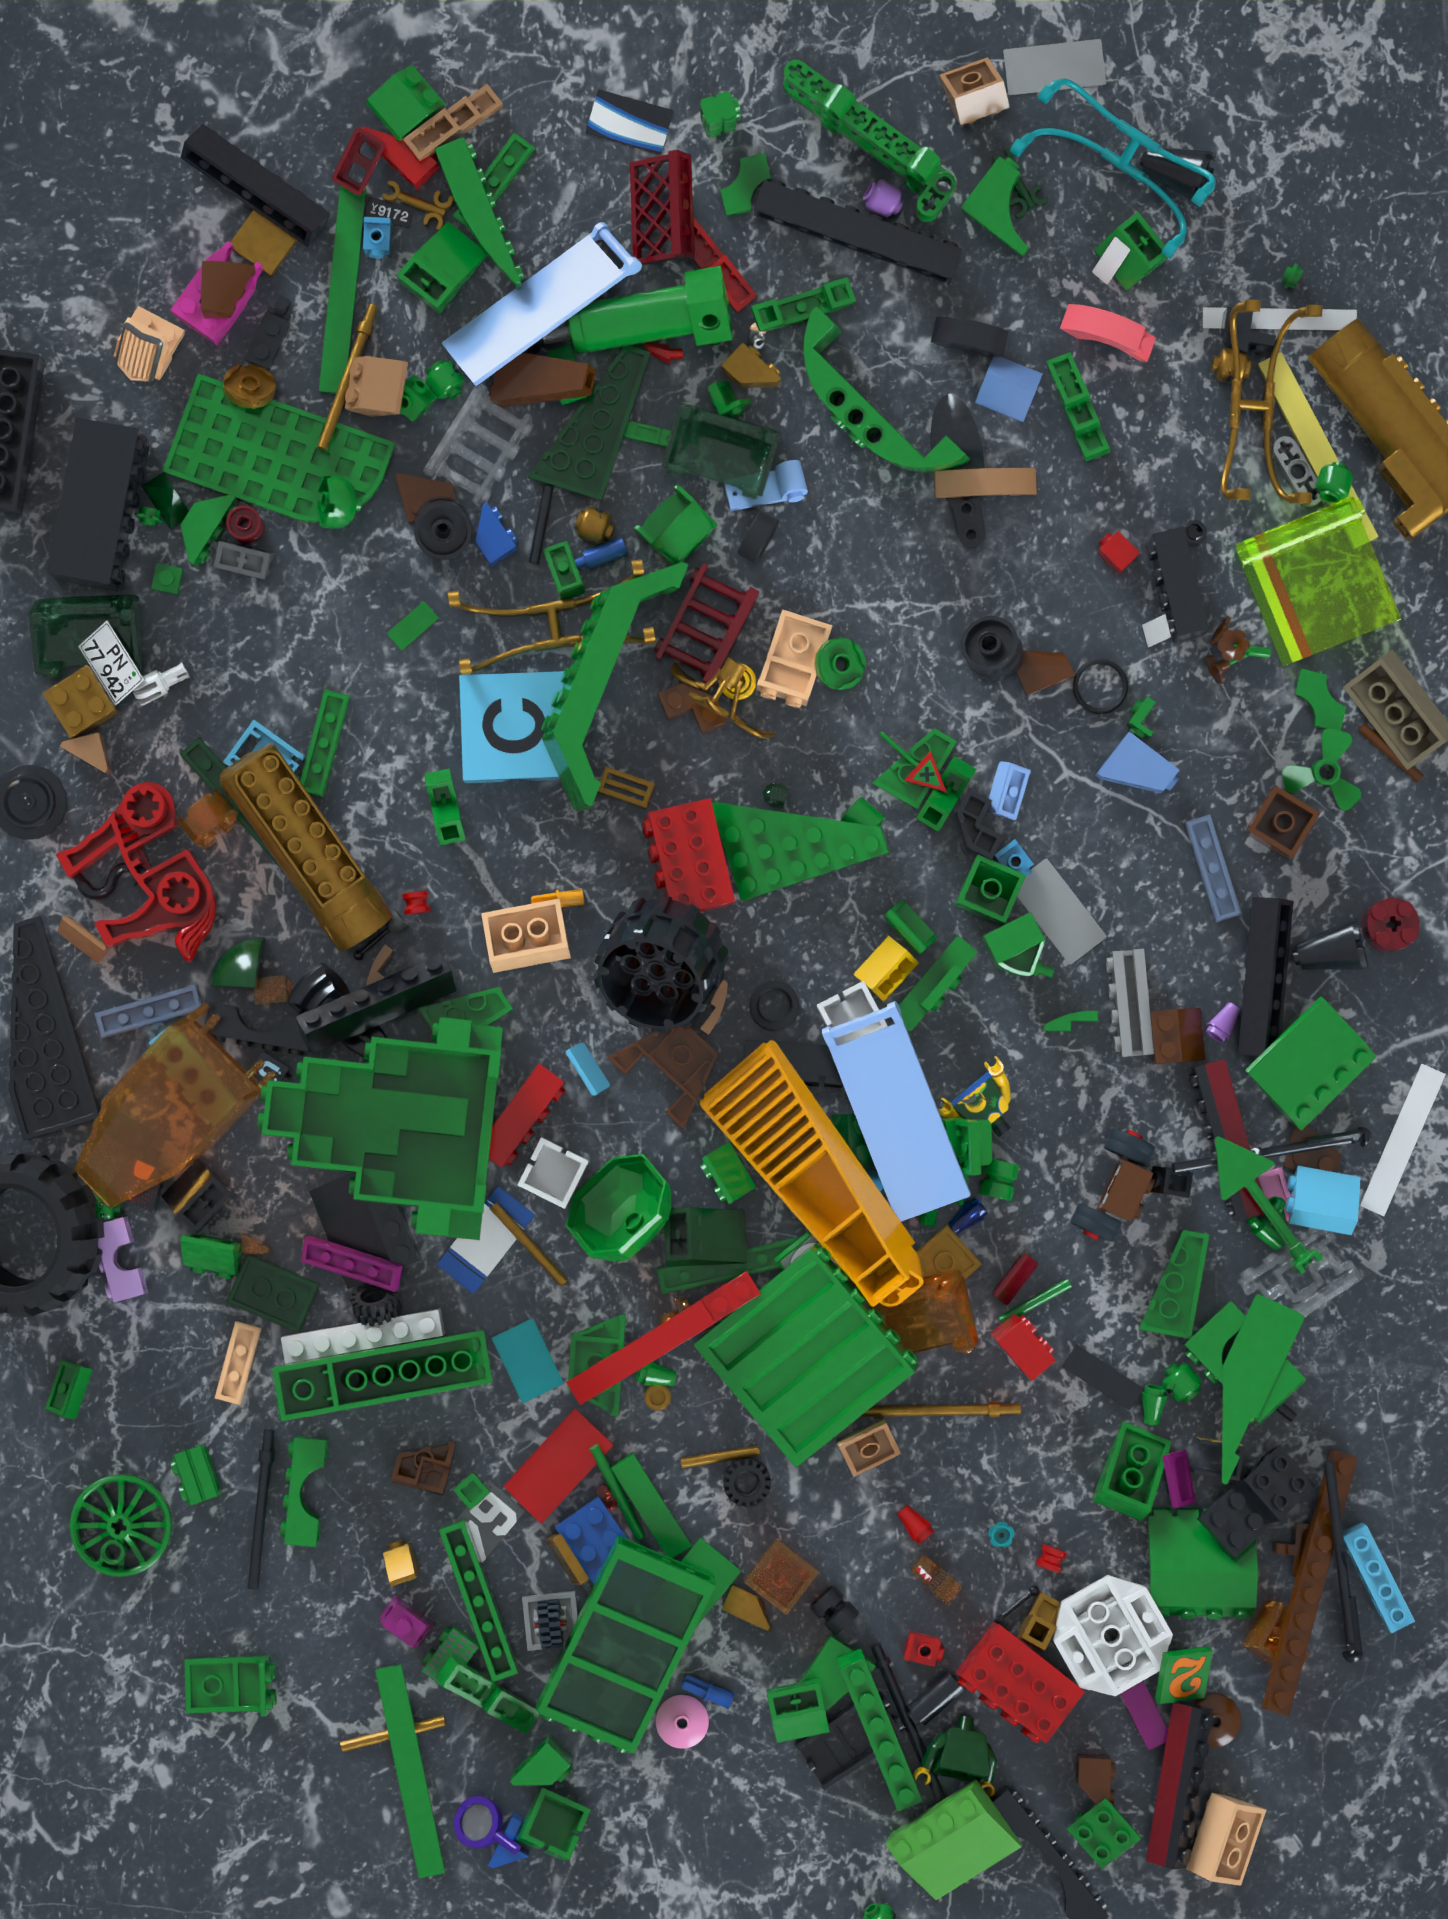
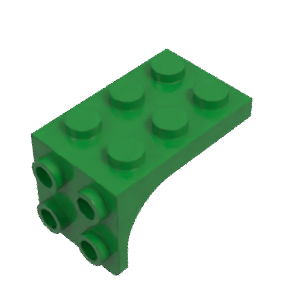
M271 1655L186 1658L184 1660L186 1713L248 1711L259 1712L261 1717L267 1716L273 1710V1705L277 1704L276 1689H272V1680L276 1678V1664L271 1662Z

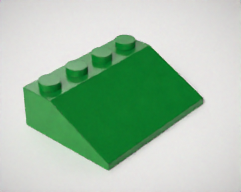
M1320 997L1245 1071L1282 1116L1302 1131L1376 1058V1055L1323 997Z

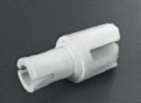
M183 662L162 673L161 671L154 670L142 676L144 681L133 690V694L138 699L139 705L143 706L168 694L170 686L188 679L190 676Z

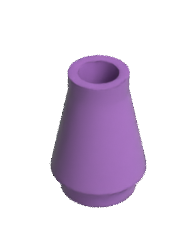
M1228 1002L1207 1024L1206 1033L1212 1039L1224 1043L1231 1036L1237 1017L1241 1012L1240 1008Z

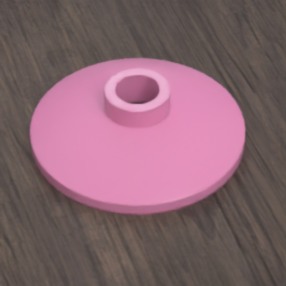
M684 1694L675 1695L665 1700L658 1709L656 1715L658 1734L664 1742L672 1747H692L704 1738L708 1730V1713L704 1705L695 1697ZM681 1718L687 1721V1725L683 1728L677 1725V1721Z

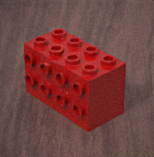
M711 798L648 812L641 826L644 838L649 837L651 846L647 848L650 863H655L657 871L654 874L656 888L662 890L663 896L672 897V900L687 905L693 904L700 908V913L733 904L735 898Z
M994 1622L955 1672L960 1677L957 1682L969 1692H979L981 1694L978 1698L993 1710L997 1707L1002 1710L999 1715L1015 1727L1018 1724L1021 1725L1023 1728L1020 1732L1035 1743H1038L1040 1740L1047 1744L1085 1692L1004 1627Z

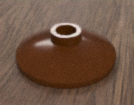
M1209 1693L1205 1695V1698L1197 1699L1193 1703L1212 1708L1213 1718H1220V1724L1212 1726V1729L1209 1731L1207 1741L1209 1747L1224 1746L1236 1737L1241 1725V1716L1238 1707L1230 1698L1218 1693Z

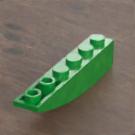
M463 137L434 148L454 201L467 227L497 269L517 290L522 289L520 280L525 279L520 265H514L511 256L515 255L510 240L504 241L501 232L506 230L501 217H495L492 208L496 207L491 191L486 193L482 185L487 182L482 168L476 169L473 162L474 159H477V155L472 143L467 145Z

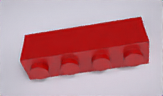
M540 1063L492 1126L489 1159L501 1168L505 1164L510 1166L519 1154L515 1150L520 1143L527 1144L535 1133L531 1130L537 1121L539 1123L544 1121L550 1113V1110L547 1109L552 1100L558 1102L566 1091L563 1088L566 1082Z

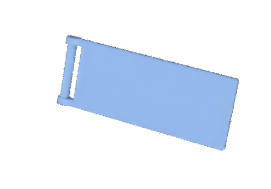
M604 222L598 223L587 237L522 283V289L517 290L515 288L442 342L444 348L474 385H478L623 278L628 275H634L641 270V262L624 249L610 233V228ZM603 240L624 263L620 270L595 241Z
M894 1001L887 1004L886 1008L839 1026L823 1028L822 1035L832 1054L890 1206L899 1220L904 1221L969 1197L971 1195L904 1024L898 1003ZM892 1017L895 1023L873 1033L837 1045V1037Z

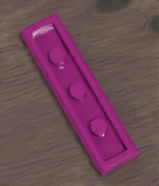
M311 1235L306 1236L304 1239L300 1261L393 1292L399 1290L403 1268L402 1264Z

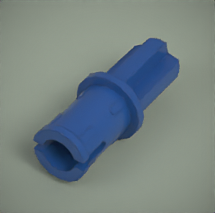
M690 1674L684 1677L681 1685L682 1689L702 1697L703 1701L709 1700L726 1709H729L735 1695L733 1692L731 1693L713 1685V1681L708 1683Z

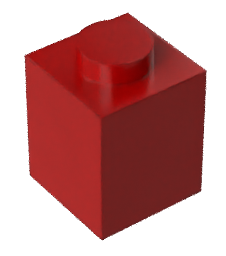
M1119 531L1114 535L1108 533L1098 543L1101 548L1097 554L1118 574L1124 571L1140 554Z

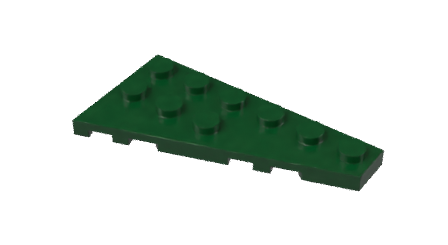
M630 345L622 348L607 368L606 373L593 387L591 396H588L581 403L558 434L557 439L546 450L536 467L529 473L528 479L603 502L651 352Z

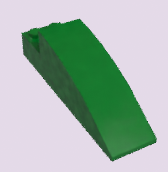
M484 1330L422 1339L270 1367L280 1421L493 1383Z

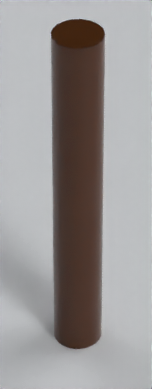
M1365 723L1358 729L1360 734L1414 781L1418 782L1424 776L1415 766L1407 770L1387 743Z

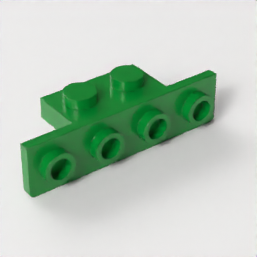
M957 936L899 1004L907 1031L911 1032L931 1008L936 1011L946 1000L942 995L948 988L953 991L962 981L959 975L978 953L960 936Z

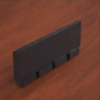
M745 1040L744 1059L762 1043H768L769 1041ZM776 1042L806 1086L819 1087V1076L824 1077V1087H843L828 1045Z

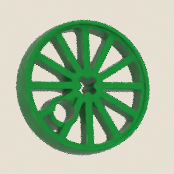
M128 1474L107 1476L87 1487L77 1499L70 1518L71 1539L78 1555L94 1570L110 1576H131L152 1566L166 1550L172 1533V1514L162 1492L151 1482ZM126 1481L140 1486L127 1509ZM118 1482V1508L112 1501L104 1484ZM147 1489L157 1501L132 1515ZM95 1490L101 1495L109 1513L87 1501L88 1497ZM161 1506L165 1521H135L156 1507ZM84 1507L95 1513L106 1522H80L82 1508ZM122 1519L123 1525L127 1526V1528L120 1532L119 1526L115 1525V1523ZM82 1528L107 1529V1531L86 1543H83L80 1535V1529ZM137 1528H164L162 1542L150 1537ZM110 1535L109 1541L102 1546L101 1556L97 1560L89 1553L87 1548ZM134 1537L157 1549V1552L147 1560ZM126 1542L133 1550L140 1565L126 1568V1555L128 1552ZM111 1544L119 1546L121 1550L119 1558H112L109 1555L108 1548ZM104 1562L111 1565L118 1563V1568L108 1566L104 1564Z

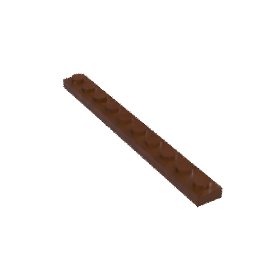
M1330 1450L1327 1460H1334L1342 1519L1358 1458L1337 1450ZM1325 1471L1261 1706L1262 1709L1289 1717L1334 1550Z

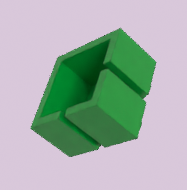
M543 1787L537 1789L516 1840L537 1850L544 1847V1853L564 1862L571 1859L579 1839L576 1835L570 1836L571 1832L575 1834L582 1832L591 1809Z

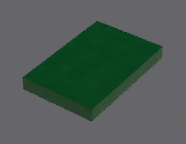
M247 1253L226 1303L296 1333H300L320 1284Z

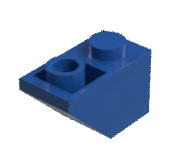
M488 503L482 506L475 542L490 566L493 567L517 551L515 543L518 542V539L510 528L504 529L500 523L504 518L496 506L490 508Z

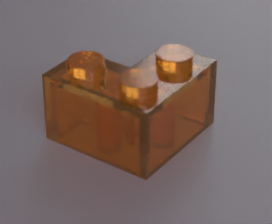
M1267 1600L1242 1647L1272 1667L1288 1606L1283 1602ZM1306 1651L1304 1663L1306 1662V1660H1307V1658H1308V1656H1309V1654H1310V1653H1308L1307 1651Z

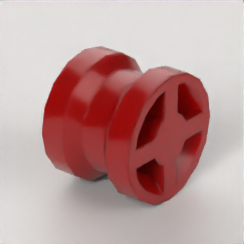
M428 891L402 894V898L406 902L405 916L431 912V908L427 904Z
M1042 1544V1555L1037 1558L1035 1564L1053 1572L1061 1573V1562L1068 1553L1056 1547Z

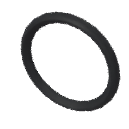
M1094 659L1086 662L1078 669L1073 681V692L1076 700L1084 709L1092 713L1106 714L1119 708L1124 702L1128 692V680L1123 669L1118 664L1107 659ZM1096 664H1105L1114 668L1121 676L1123 682V690L1119 700L1107 708H1095L1088 705L1082 699L1078 690V683L1082 673L1090 666Z

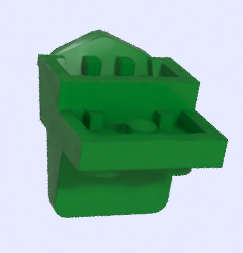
M942 1118L963 1174L971 1176L981 1175V1166L989 1165L992 1162L991 1122L984 1119Z

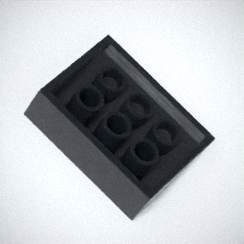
M356 1173L348 1174L309 1191L329 1242L402 1264L403 1267L422 1260L400 1205L354 1200V1194H349L350 1177L356 1178ZM343 1276L347 1289L365 1283Z

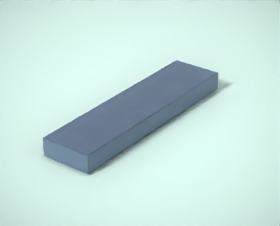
M1211 815L1184 822L1215 923L1242 915Z
M195 984L94 1014L101 1039L203 1011L204 1007L198 986Z

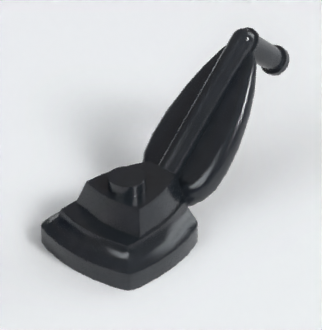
M319 963L297 982L287 998V1003L300 1015L349 994L350 991L342 978L325 963ZM380 1025L341 1043L364 1058L366 1042L371 1043V1037L387 1038Z

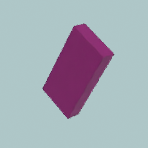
M1179 1450L1162 1455L1172 1508L1195 1503L1196 1499L1187 1451Z

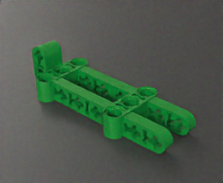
M791 60L785 65L784 92L817 116L826 129L837 135L840 133L901 177L910 190L920 195L916 205L917 217L923 222L934 221L952 198L956 187L955 177L940 166V157L931 149L915 144L856 101L853 93L840 84L834 85L804 62ZM797 68H800V69H801L800 72H799V71H790V69H792V70H796ZM942 181L947 182L950 185V189L948 191H940L937 188V184ZM932 197H934L935 201L932 209H928L927 212L924 211V205H929Z

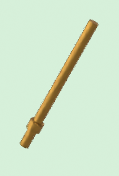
M374 304L368 305L363 321L358 324L356 330L357 338L317 448L327 451L344 405L345 394L350 380L349 369L353 358L361 357L367 338H371L374 330L372 325L378 311V307Z
M989 1401L988 1404L873 1406L862 1417L989 1415V1417H1000V1415L1021 1414V1404H1000L999 1401Z

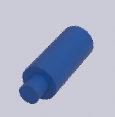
M622 537L583 551V556L575 559L578 569L588 566V569H592L628 555Z

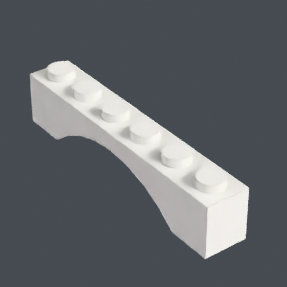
M441 1308L400 1315L396 1318L391 1317V1321L388 1323L386 1320L382 1321L383 1325L375 1323L374 1326H369V1323L364 1326L361 1323L285 1335L281 1337L285 1364L443 1336L445 1331Z

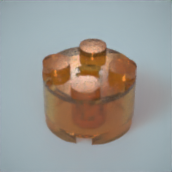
M214 789L213 796L208 792L186 810L188 816L184 820L181 816L177 820V824L197 847L202 846L206 850L217 841L215 837L222 831L227 833L237 825L236 816L238 812L218 789Z

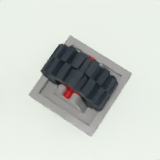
M568 1591L523 1596L527 1651L564 1647L578 1618L576 1592ZM580 1639L578 1641L577 1646L581 1645Z

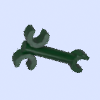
M1007 147L1004 152L1007 157L1012 159L1013 154ZM996 154L993 155V162L995 163L998 159ZM1020 177L1014 187L1020 198L1012 199L1010 207L1016 204L1022 207V211L1018 212L1015 216L1016 219H1021L1026 215L1027 210L1035 206H1044L1049 201L1048 196L1043 199L1036 198L1035 194L1042 190L1041 185L1034 186L1030 194Z

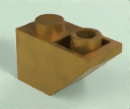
M742 343L721 365V371L739 388L778 387L781 383L780 371L770 362L765 364L760 359V352L752 345L747 347Z

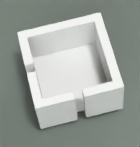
M864 981L843 991L845 999L843 1002L840 1001L837 994L817 1004V1010L826 1027L831 1026V1028L879 1010ZM885 1020L876 1022L837 1037V1045L844 1044L888 1026Z
M541 1137L531 1157V1160L536 1161L535 1165L530 1163L527 1165L518 1186L566 1209L590 1161L567 1150L566 1154H563V1147Z

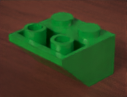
M1139 212L1117 227L1094 250L1095 254L1101 259L1114 237H1117L1130 249V252L1114 274L1115 279L1125 291H1128L1168 259V257L1161 253L1165 247L1164 243Z
M730 1142L702 1158L704 1163L700 1167L708 1179L713 1177L718 1186L714 1187V1190L721 1202L727 1200L730 1204L756 1188Z
M819 1678L766 1689L777 1743L830 1732Z

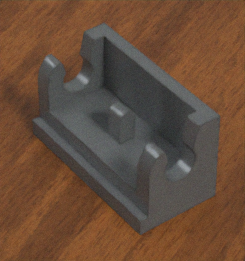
M222 540L218 543L213 567L265 579L270 574L269 566L270 562L274 559L275 552Z

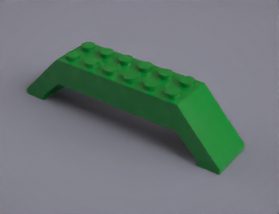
M681 562L617 584L604 592L602 591L599 596L596 595L591 603L590 610L593 613L590 620L586 619L581 628L582 640L580 644L576 643L572 650L570 658L574 660L571 667H567L562 675L561 682L564 683L560 692L557 691L551 703V706L554 707L551 716L547 715L541 728L544 731L542 736L543 743L573 809L578 812L592 807L601 785L600 781L595 780L582 744L640 602L659 594L667 597L678 590L689 564Z

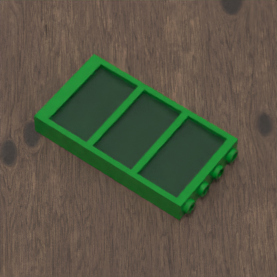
M617 1535L536 1703L537 1713H539L540 1717L549 1722H554V1720L564 1724L566 1729L572 1732L581 1731L588 1734V1737L593 1741L599 1743L602 1741L607 1742L619 1752L626 1753L628 1751L634 1754L716 1587L715 1577Z

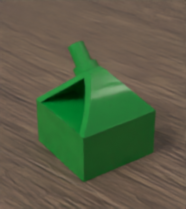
M1031 912L980 938L994 967L1019 976H1030L1032 974L1038 976V974L1052 978L1055 968L1042 964L1043 961L1038 960L1046 940Z

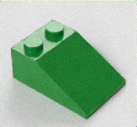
M195 1233L181 1235L183 1265L190 1266V1272L205 1274V1270L216 1272V1277L231 1279V1275H238L245 1243Z
M1123 1421L1100 1474L1092 1501L1142 1521L1151 1512L1164 1469L1162 1455L1169 1453L1172 1441Z

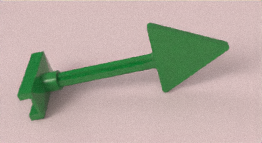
M1219 1136L1215 1137L1221 1199H1228L1243 1187L1248 1190L1289 1247L1288 1252L1293 1259L1287 1264L1294 1273H1305L1304 1267L1308 1266L1312 1262L1311 1260L1317 1262L1323 1260L1318 1250L1306 1249L1301 1241H1297L1255 1182L1258 1176L1274 1166V1162Z

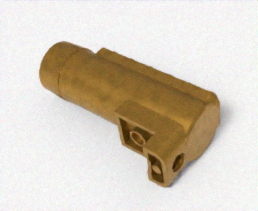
M1357 318L1324 342L1307 359L1324 379L1325 385L1338 397L1386 459L1377 469L1408 508L1392 523L1401 535L1410 542L1448 513V419L1445 420L1439 413L1441 408L1433 398L1428 399L1424 394L1425 387L1417 377L1412 378L1406 371L1409 369L1406 362L1400 356L1397 358L1394 354L1388 356L1380 341L1377 342L1360 318Z
M270 743L255 752L247 753L222 771L219 778L222 789L229 798L235 801L307 904L321 929L340 952L360 943L392 918L393 914L377 888L373 886L275 744Z

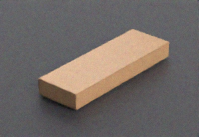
M235 1321L215 1399L238 1405L242 1404L262 1327Z

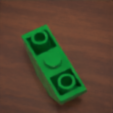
M226 495L196 502L181 523L188 561L196 568L199 563L204 564L209 557L211 551L208 549L213 541L218 542L225 530L223 526L227 521V516L232 509L237 507L239 502L236 497Z

